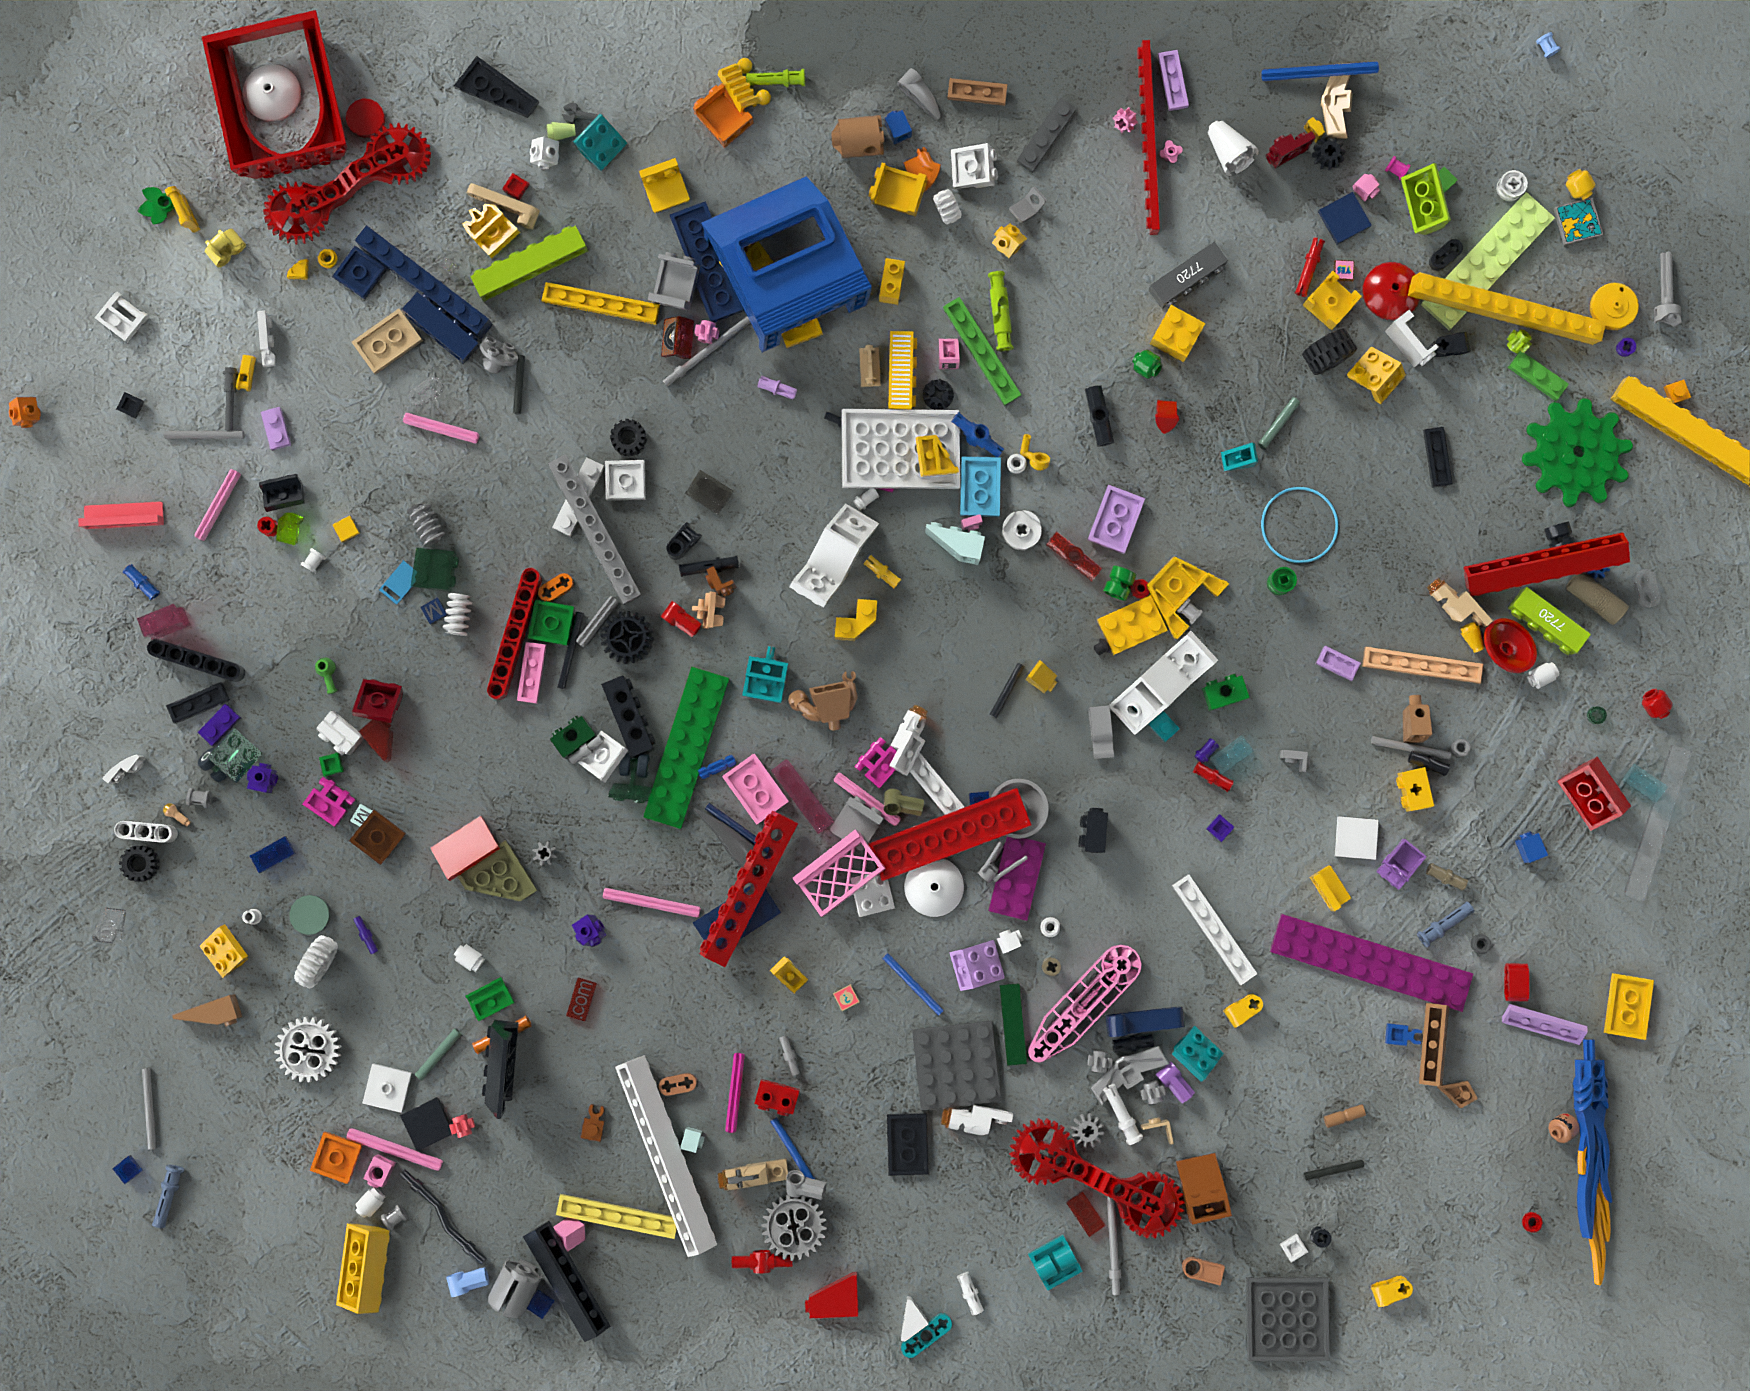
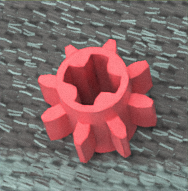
M467 1114L452 1118L453 1124L449 1125L452 1134L456 1133L458 1138L472 1134L471 1128L475 1127L473 1117L468 1119Z

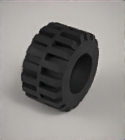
M1342 328L1327 334L1304 350L1302 356L1312 373L1319 375L1348 359L1355 353L1357 347L1346 329Z

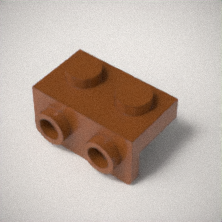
M714 566L706 569L709 575L705 577L711 590L715 588L718 595H723V597L734 593V589L737 587L733 580L722 584Z

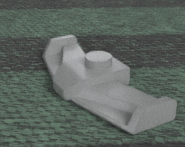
M1159 1046L1130 1056H1122L1091 1087V1090L1102 1106L1108 1099L1103 1091L1105 1087L1109 1088V1085L1115 1084L1116 1089L1124 1084L1128 1090L1144 1080L1141 1072L1168 1065L1170 1062Z

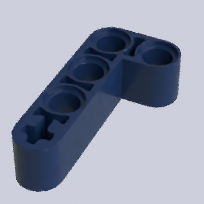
M1183 1006L1105 1015L1109 1037L1185 1027Z

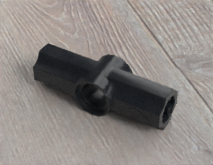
M1102 385L1086 388L1085 394L1090 412V421L1093 426L1097 447L1113 444L1114 439L1109 421V411L1106 408ZM1101 412L1104 415V419L1097 420L1094 414Z

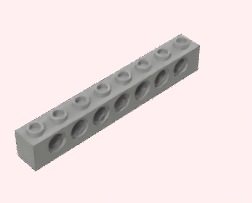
M566 454L549 462L548 466L621 603L625 605L640 597L641 594Z

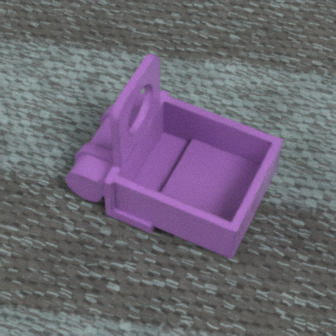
M1402 839L1391 854H1388L1382 861V865L1376 872L1391 883L1390 885L1399 890L1405 882L1409 881L1408 879L1427 856L1406 839Z

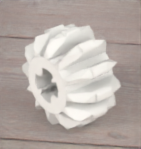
M949 189L934 195V203L945 224L954 223L961 218L962 214L957 201Z

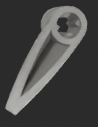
M910 68L897 82L898 87L927 114L938 121L941 116L934 96L922 81L920 74Z

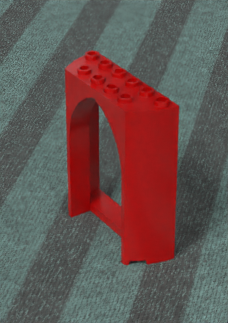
M316 10L201 36L230 169L234 173L238 174L239 177L254 179L263 177L268 179L274 177L275 174H290L293 170H307L318 164L328 165L331 161L340 160L345 155L347 144ZM304 29L319 96V119L312 137L302 149L280 154L262 145L255 138L250 128L232 45Z

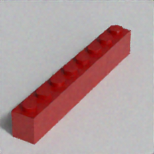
M1622 532L1463 567L1465 585L1470 596H1480L1494 591L1499 592L1508 588L1541 583L1550 579H1560L1564 576L1578 575L1583 572L1601 570L1611 566H1620L1630 563L1629 542Z

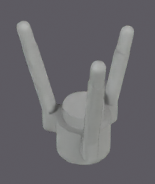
M999 842L978 874L988 883L992 880L997 882L1002 876L1026 861L1028 857L1024 856L1000 873H997L999 869L993 863L1004 848L1002 843Z

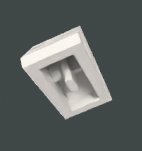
M907 1296L901 1341H907L928 1325V1319L910 1296Z

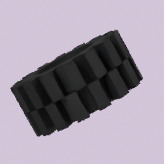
M633 419L620 420V423H615L610 435L614 449L621 455L624 454V456H635V453L639 454L647 442V436L641 424ZM628 430L636 434L635 441L630 445H626L621 441V435Z
M132 846L129 847L130 849H126L124 851L125 854L120 857L122 861H119V865H122V868L119 869L120 872H124L122 874L124 877H128L130 881L144 882L152 879V876L157 874L155 871L159 870L160 866H157V863H160V860L156 858L158 855L153 852L152 848ZM137 856H142L146 860V867L140 872L133 868V860Z

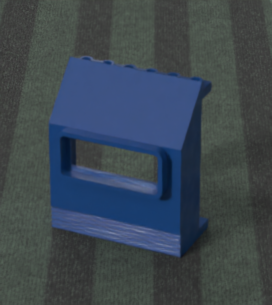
M807 176L701 223L707 243L711 242L758 336L759 348L762 353L780 345L782 333L846 305L848 312L851 313L867 306L872 286L828 199ZM811 217L815 218L825 238L824 241L757 271L753 269L743 249L744 247Z

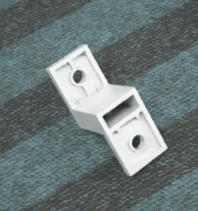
M845 503L825 527L807 564L794 578L790 588L824 608L845 581L861 548L876 530L879 523Z
M1190 631L1109 704L1110 709L1135 735L1166 709L1196 679L1212 667L1218 659ZM1188 654L1192 655L1195 661H1192ZM1131 706H1134L1138 712L1133 711Z

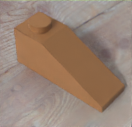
M233 994L174 1014L172 1017L177 1020L216 1025L225 1024L226 1027L237 1023L236 1019L241 1018L242 1014L236 995Z

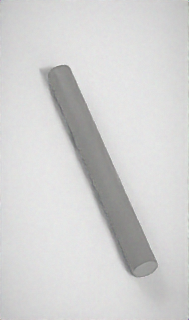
M164 431V438L244 439V431Z
M1372 736L1371 744L1409 752L1413 750L1423 755H1431L1448 760L1451 757V752L1375 736Z
M150 1068L142 1069L147 1145L148 1150L156 1149Z

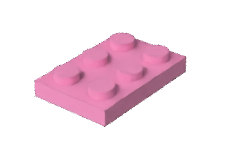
M755 753L722 776L756 825L765 820L772 810L776 812L789 802Z

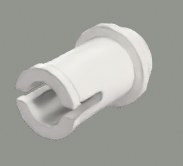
M870 488L861 496H856L853 502L859 510H865L868 504L879 498V495L874 488Z
M250 909L243 913L242 919L245 923L255 925L261 921L262 914L257 909Z

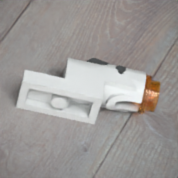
M914 705L907 711L890 745L897 752L889 766L906 776L925 743V740L919 736L924 728L928 711L917 705Z
M973 1104L971 1112L969 1110H956L952 1108L943 1109L940 1125H945V1128H949L951 1131L975 1139L978 1135L989 1134L992 1118L995 1119L996 1123L1006 1125L1007 1122H1012L1013 1113Z

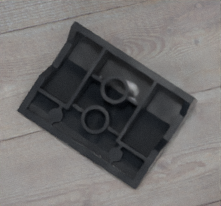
M494 1020L487 1030V1038H490V1044L487 1045L485 1057H488V1065L484 1067V1077H487L486 1084H483L482 1096H485L484 1103L496 1119L502 1118L506 1110L505 1101H511L513 1096L519 1022Z

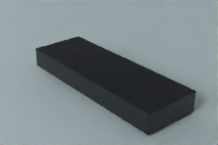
M1444 427L1424 429L1423 434L1432 488L1450 486L1453 482Z
M219 682L168 704L166 707L173 724H177L226 703L230 699L223 682Z

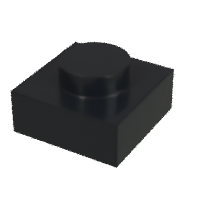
M124 392L116 410L136 419L144 401Z

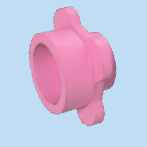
M1168 140L1165 142L1164 149L1160 151V157L1170 163H1175L1177 156L1182 153L1183 149L1181 146H1176L1172 141Z

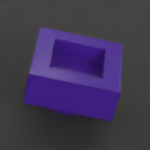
M1218 814L1206 830L1218 841L1222 842L1234 829V826Z

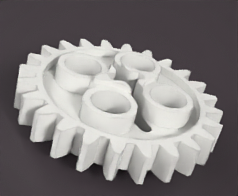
M306 1016L303 1022L300 1018H297L296 1025L293 1022H289L290 1029L282 1028L285 1035H278L281 1042L275 1043L276 1046L280 1047V1050L274 1051V1053L280 1054L276 1061L283 1062L279 1068H287L285 1075L293 1073L292 1080L299 1076V1082H303L305 1077L307 1082H312L313 1077L316 1081L320 1080V1074L323 1077L328 1076L326 1070L333 1071L334 1069L331 1064H338V1061L334 1058L341 1056L340 1053L336 1052V1049L342 1047L341 1045H336V1041L340 1039V1037L334 1038L333 1036L336 1030L329 1031L331 1024L323 1026L324 1019L317 1023V1017H312L310 1021L309 1017ZM298 1032L304 1035L302 1043L296 1039ZM318 1036H321L324 1040V1044L321 1047L316 1043ZM291 1045L299 1047L308 1046L309 1049L324 1050L325 1054L315 1051L308 1053V1051L304 1049L291 1048ZM294 1052L300 1055L298 1063L292 1059ZM313 1056L319 1058L320 1063L318 1066L313 1065Z

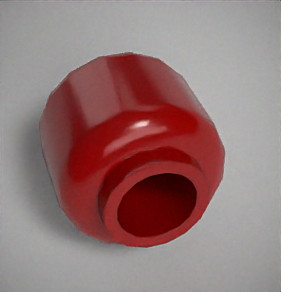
M1651 689L1643 695L1642 706L1651 718L1662 719L1667 717L1673 706L1672 701L1663 690Z

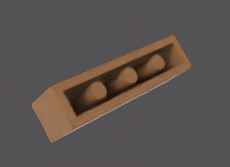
M1426 1003L1419 1084L1439 1087L1443 1085L1449 1017L1448 1005Z

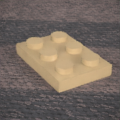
M398 308L353 340L352 344L376 375L423 340L405 315H403L400 308Z

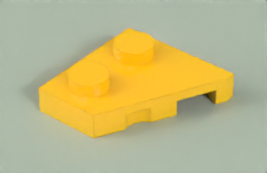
M937 435L918 436L915 438L921 477L957 474L959 472L958 467H955L950 460L947 450L942 447V443Z

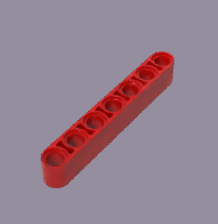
M526 568L521 575L488 683L487 693L495 700H503L508 694L534 609V603L541 586L542 576L534 568ZM531 573H535L537 576L534 582H528L527 580L528 575ZM524 592H530L531 594L528 601H522V594ZM524 611L525 617L522 620H517V612ZM518 629L519 636L516 639H511V631ZM508 648H512L514 651L510 658H506L504 655L505 650ZM507 667V675L500 677V668ZM496 686H501V694L495 696L493 689Z

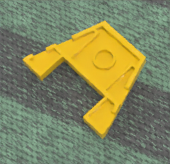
M1174 556L1146 586L1172 636L1178 639L1189 626L1175 611L1201 584L1215 597H1218L1229 583Z

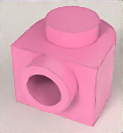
M1364 174L1352 186L1354 192L1364 202L1369 197L1373 199L1380 192L1378 188L1379 183L1371 174Z

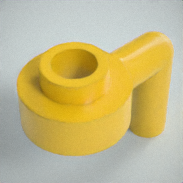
M1024 434L1020 454L1030 460V465L1035 470L1042 471L1047 469L1050 457L1042 452H1030L1031 435Z

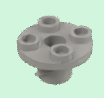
M487 336L480 345L481 352L486 356V358H483L484 368L491 373L497 374L500 371L503 372L505 366H514L518 361V356L514 351L515 347L509 342L502 343L493 337Z

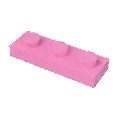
M526 642L517 701L538 703L547 645Z

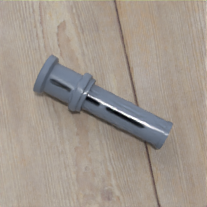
M1465 902L1442 920L1432 922L1431 926L1423 932L1419 931L1417 933L1419 940L1428 948L1434 940L1444 937L1445 932L1474 913V908L1469 902Z
M166 1165L165 1169L167 1172L164 1181L161 1182L162 1193L152 1226L165 1228L174 1193L179 1189L178 1182L181 1173L184 1172L183 1167Z

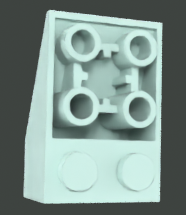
M931 522V525L926 524L925 533L958 561L975 565L979 564L985 536H981L980 532L972 530L969 533L962 532L961 528L950 526V529L943 528L942 524Z

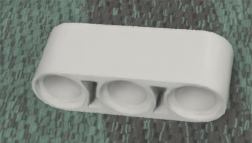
M120 821L114 828L116 836L121 839L171 843L178 836L177 829L172 825ZM126 825H128L130 828V831L127 835H125L123 832V829ZM145 827L149 828V835L147 837L143 835ZM167 828L169 830V836L165 839L163 837V831Z

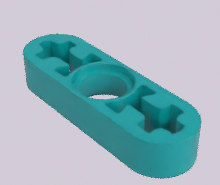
M946 1313L937 1314L928 1321L927 1326L907 1341H902L901 1351L903 1355L913 1358L946 1334L952 1327L950 1316ZM940 1318L942 1320L947 1319V1327L940 1326L937 1328L939 1333L936 1335L935 1330L930 1325L934 1324V1327L939 1325ZM924 1330L932 1332V1338L928 1341H924L920 1336ZM917 1336L922 1346L920 1347L918 1343L914 1346V1352L906 1351V1344H914L916 1342L914 1337Z

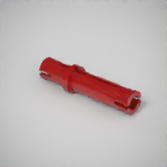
M1313 238L1309 253L1305 256L1306 262L1295 294L1298 296L1302 294V297H1307L1317 263H1320L1321 260L1320 254L1325 244L1323 239H1320L1318 243V238Z

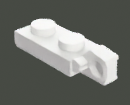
M265 310L258 311L263 367L276 366V356L271 352V347H274V339L269 331V328L273 327L272 318L268 316Z

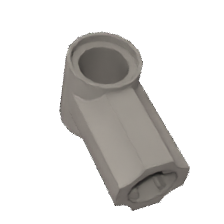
M798 1170L790 1171L787 1174L786 1192L789 1196L800 1197L804 1195L820 1200L824 1198L827 1182L804 1177V1174Z

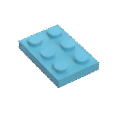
M961 457L960 516H976L979 514L981 517L1000 516L1001 457Z

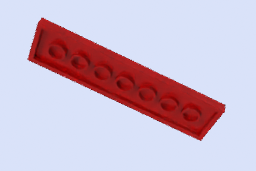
M1015 788L871 842L868 845L885 867V870L880 873L881 880L884 881L1026 828L1032 824L1019 790Z

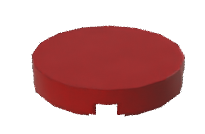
M362 98L354 101L349 106L346 112V122L354 134L359 137L370 138L371 135L376 136L375 131H380L382 126L385 125V114L382 107L376 101Z

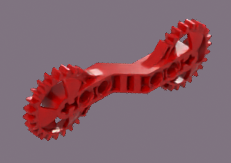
M390 123L389 129L382 126V132L375 131L376 137L371 135V142H367L363 157L351 162L334 180L322 186H314L305 182L302 183L301 187H298L297 182L292 187L287 182V188L279 185L280 191L278 192L273 189L274 196L267 195L269 202H264L266 209H263V213L266 215L264 220L265 223H268V230L273 229L272 233L274 236L279 234V240L286 237L288 244L291 239L295 241L296 245L299 240L306 244V238L313 241V235L320 237L319 230L325 231L324 225H328L331 212L345 204L361 187L373 181H383L392 185L397 180L398 185H401V181L404 180L408 185L411 178L416 182V175L422 178V171L427 172L426 165H430L429 158H431V152H429L430 145L427 144V138H422V132L416 134L415 127L409 130L408 124L401 128L400 123H397V127L394 128ZM391 135L394 142L389 144L386 136ZM407 136L412 137L409 145L403 142ZM384 160L386 163L379 164L378 161ZM407 163H409L412 169V172L408 173L403 167ZM368 169L369 172L363 173L360 170ZM288 194L292 201L286 203L283 195ZM328 194H334V195H335L334 198H328V197H326V196H327ZM312 202H315V203H317L318 205L315 206V207H312V206H310L309 204L312 203ZM288 220L292 227L288 232H285L283 227ZM305 223L307 224L310 230L306 233L300 226Z
M1038 1118L1036 1124L1030 1120L1029 1127L1023 1124V1132L1017 1129L1019 1137H1012L1016 1144L1010 1145L1014 1151L1010 1152L1009 1155L1015 1159L1010 1162L1013 1165H1017L1014 1170L1017 1173L1020 1172L1019 1176L1024 1179L1026 1177V1181L1029 1183L1033 1180V1183L1038 1185L1041 1180V1183L1046 1185L1047 1179L1052 1184L1067 1178L1076 1179L1112 1198L1118 1206L1120 1217L1126 1219L1124 1223L1130 1226L1129 1229L1133 1232L1136 1231V1234L1139 1236L1143 1234L1146 1238H1149L1151 1234L1155 1239L1157 1233L1163 1237L1164 1230L1171 1232V1225L1177 1227L1175 1219H1182L1178 1212H1184L1179 1207V1205L1185 1203L1182 1199H1179L1183 1196V1193L1178 1191L1180 1187L1174 1184L1175 1181L1173 1179H1168L1167 1175H1161L1157 1171L1154 1173V1176L1148 1171L1147 1177L1143 1173H1138L1129 1178L1117 1177L1082 1159L1076 1151L1074 1140L1068 1138L1070 1133L1064 1131L1065 1127L1062 1125L1058 1126L1056 1121L1051 1123V1120L1046 1118L1043 1123V1120ZM1051 1128L1055 1131L1051 1143H1048L1043 1139ZM1030 1132L1033 1135L1035 1141L1029 1135ZM1040 1150H1045L1046 1152H1048V1156L1043 1153H1039ZM1059 1156H1063L1061 1163L1056 1164V1159ZM1035 1158L1041 1164L1036 1173L1032 1175L1029 1172ZM1080 1164L1079 1170L1074 1172V1166ZM1159 1182H1163L1164 1188L1159 1198L1153 1194V1191ZM1120 1185V1190L1114 1193L1115 1187ZM1138 1193L1137 1198L1132 1201L1133 1194ZM1146 1200L1154 1205L1148 1206L1147 1204H1145ZM1143 1213L1151 1216L1144 1228L1139 1227Z

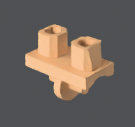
M716 592L705 593V603L704 599H699L698 606H692V611L697 612V619H703L702 628L709 629L723 625V616L714 615L715 608H724L725 597L716 595Z

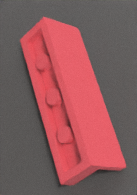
M163 503L84 506V518H78L79 527L84 529L164 525Z

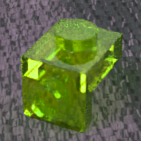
M293 512L284 513L278 519L276 541L296 545L298 543L299 526L303 522L304 517L298 516Z

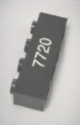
M1214 241L1151 284L1149 292L1161 309L1165 306L1169 308L1178 301L1177 298L1181 295L1184 297L1189 295L1194 290V286L1197 284L1202 286L1210 279L1209 276L1214 273L1218 275L1225 270L1228 260Z

